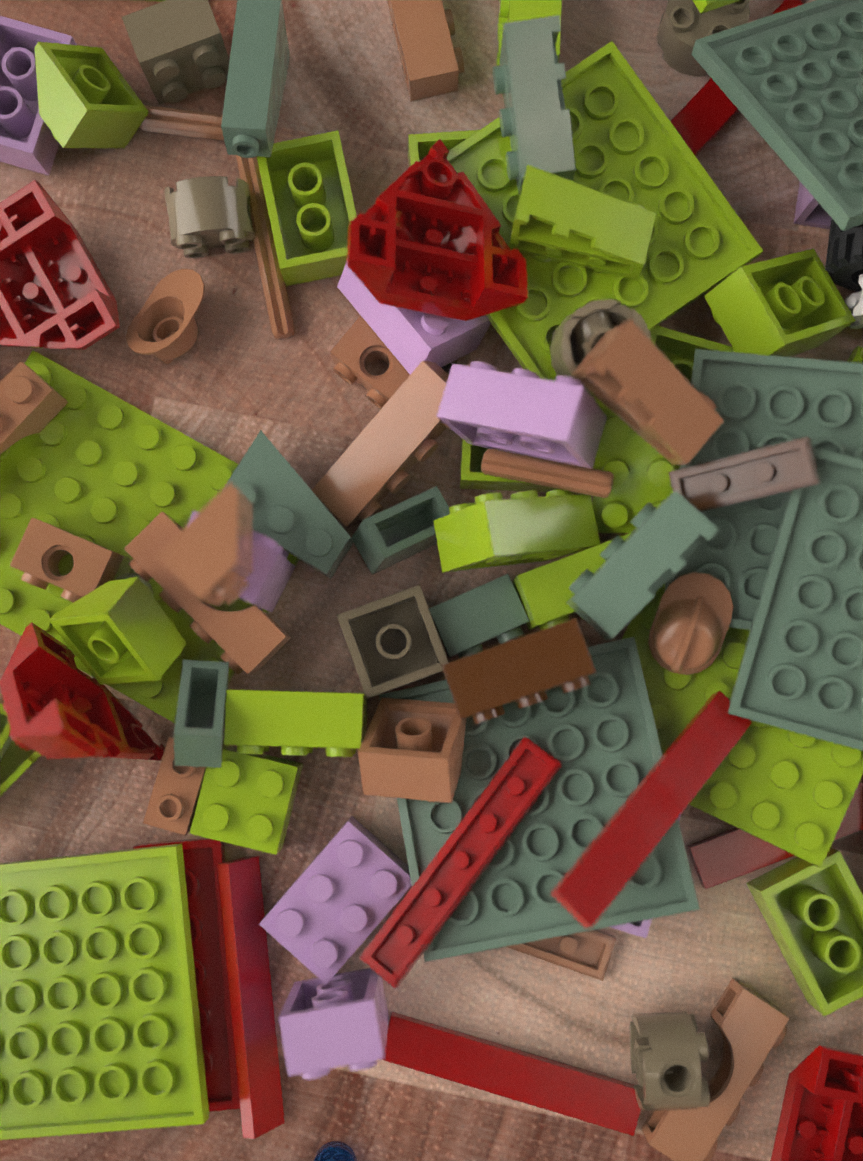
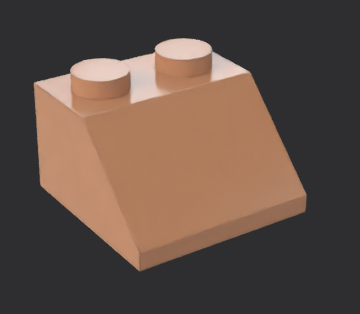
M230 482L156 557L200 600L219 606L223 601L228 605L231 604L247 589L249 583L245 579L253 572V504Z
M381 698L358 750L363 795L452 803L461 775L466 718L460 719L455 703Z

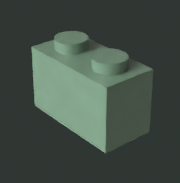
M436 486L362 520L351 539L371 574L380 572L436 545L437 539L433 520L449 515V506Z
M509 574L429 608L434 625L449 658L458 654L459 659L484 651L481 643L495 637L498 638L500 644L524 634L520 626L529 622Z
M183 660L174 727L175 766L221 768L229 662Z

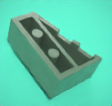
M559 15L504 23L499 66H493L495 94H503L505 108L499 110L502 137L510 136L512 151L506 152L509 180L516 179L519 195L527 164L570 181L573 180L576 170L569 109H565L561 80L566 78L565 64L558 63L556 53L557 36L561 32Z
M260 430L225 487L231 482L253 504L254 531L278 542V545L284 548L283 550L331 579L353 545V541L345 529Z
M674 491L656 507L648 502L630 521L636 529L625 540L617 535L600 553L605 562L593 574L587 568L568 588L574 595L566 603L605 640L614 638L655 596L654 593L673 573L677 574L687 563L685 560L703 541L706 539L709 541L719 531L715 525L677 491Z

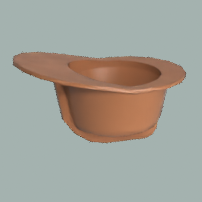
M180 269L171 272L158 283L141 311L128 327L126 341L132 351L143 355L153 354L162 363L170 364L174 359L186 354L194 346L199 333L195 315L203 301L205 291L202 276L192 269Z
M693 572L682 575L669 584L658 606L648 641L651 654L660 666L672 673L688 675L699 673L712 665L722 647L733 612L730 592L722 581L710 574Z

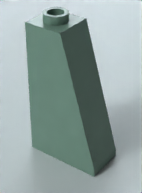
M237 0L221 123L228 155H238L243 158H253L255 156L271 157L290 61L282 0Z

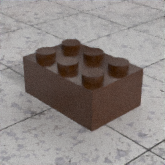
M576 618L442 665L460 719L472 716L475 724L506 714L503 707L505 704L517 701L518 707L521 709L547 700L546 690L561 685L563 693H567L590 685L589 675L597 673L581 626Z

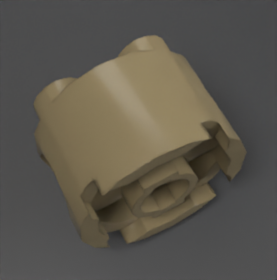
M668 0L657 33L658 46L660 44L664 51L662 57L666 63L681 74L694 77L706 76L707 72L691 55L695 40L748 23L750 15L748 4L750 0H740L702 14L697 9L693 0Z
M208 176L176 182V192H174L173 188L166 187L164 194L169 217L171 245L183 249L184 257L186 258L206 257L209 255V249L225 247V252L230 254L250 251L249 242L254 239L255 231L251 221L250 190L247 182L236 178V186H228L227 177Z
M612 299L592 301L568 315L552 334L550 346L551 362L557 376L574 378L571 376L572 372L607 331L630 319L651 340L650 331L642 316L634 309L630 310L625 305H621L622 302Z
M687 1012L633 1014L631 1016L633 1021H630L629 1028L630 1060L632 1073H636V1079L639 1084L634 1085V1090L641 1111L686 1110L708 1107L709 1088L706 1078L701 1077L700 1064L701 1061L708 1060V1046L705 1033L697 1032L695 1016Z

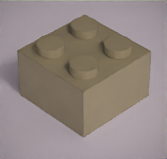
M165 0L122 16L139 64L159 105L167 102H179L185 99L188 94L204 88L212 89L219 87L227 80L230 60L208 0Z
M420 585L337 615L367 699L444 671L442 665L448 663Z

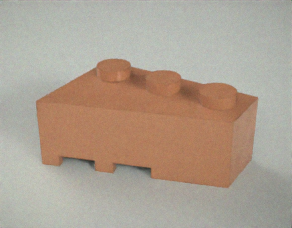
M631 319L607 331L571 374L672 465L688 464L724 421L715 411L716 405L702 392L697 391Z

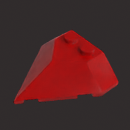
M439 139L420 162H414L377 197L372 207L364 214L360 213L350 222L348 228L347 266L376 300L384 305L468 321L525 303L528 298L527 264L525 258L518 248L511 250L499 233L502 227L466 174L455 171L447 159L449 150L442 140Z
M33 180L1 201L0 347L85 350L120 328L117 301L79 232L37 180Z
M31 622L24 629L0 680L4 700L3 708L8 716L11 729L9 733L12 740L23 750L30 751L32 749L48 759L95 757L161 761L165 750L162 743L160 745L154 743L149 734L142 729L143 724L104 684L100 685L94 677L91 678L76 667L75 655L62 642Z
M818 1045L789 1074L771 1161H863L862 1054Z

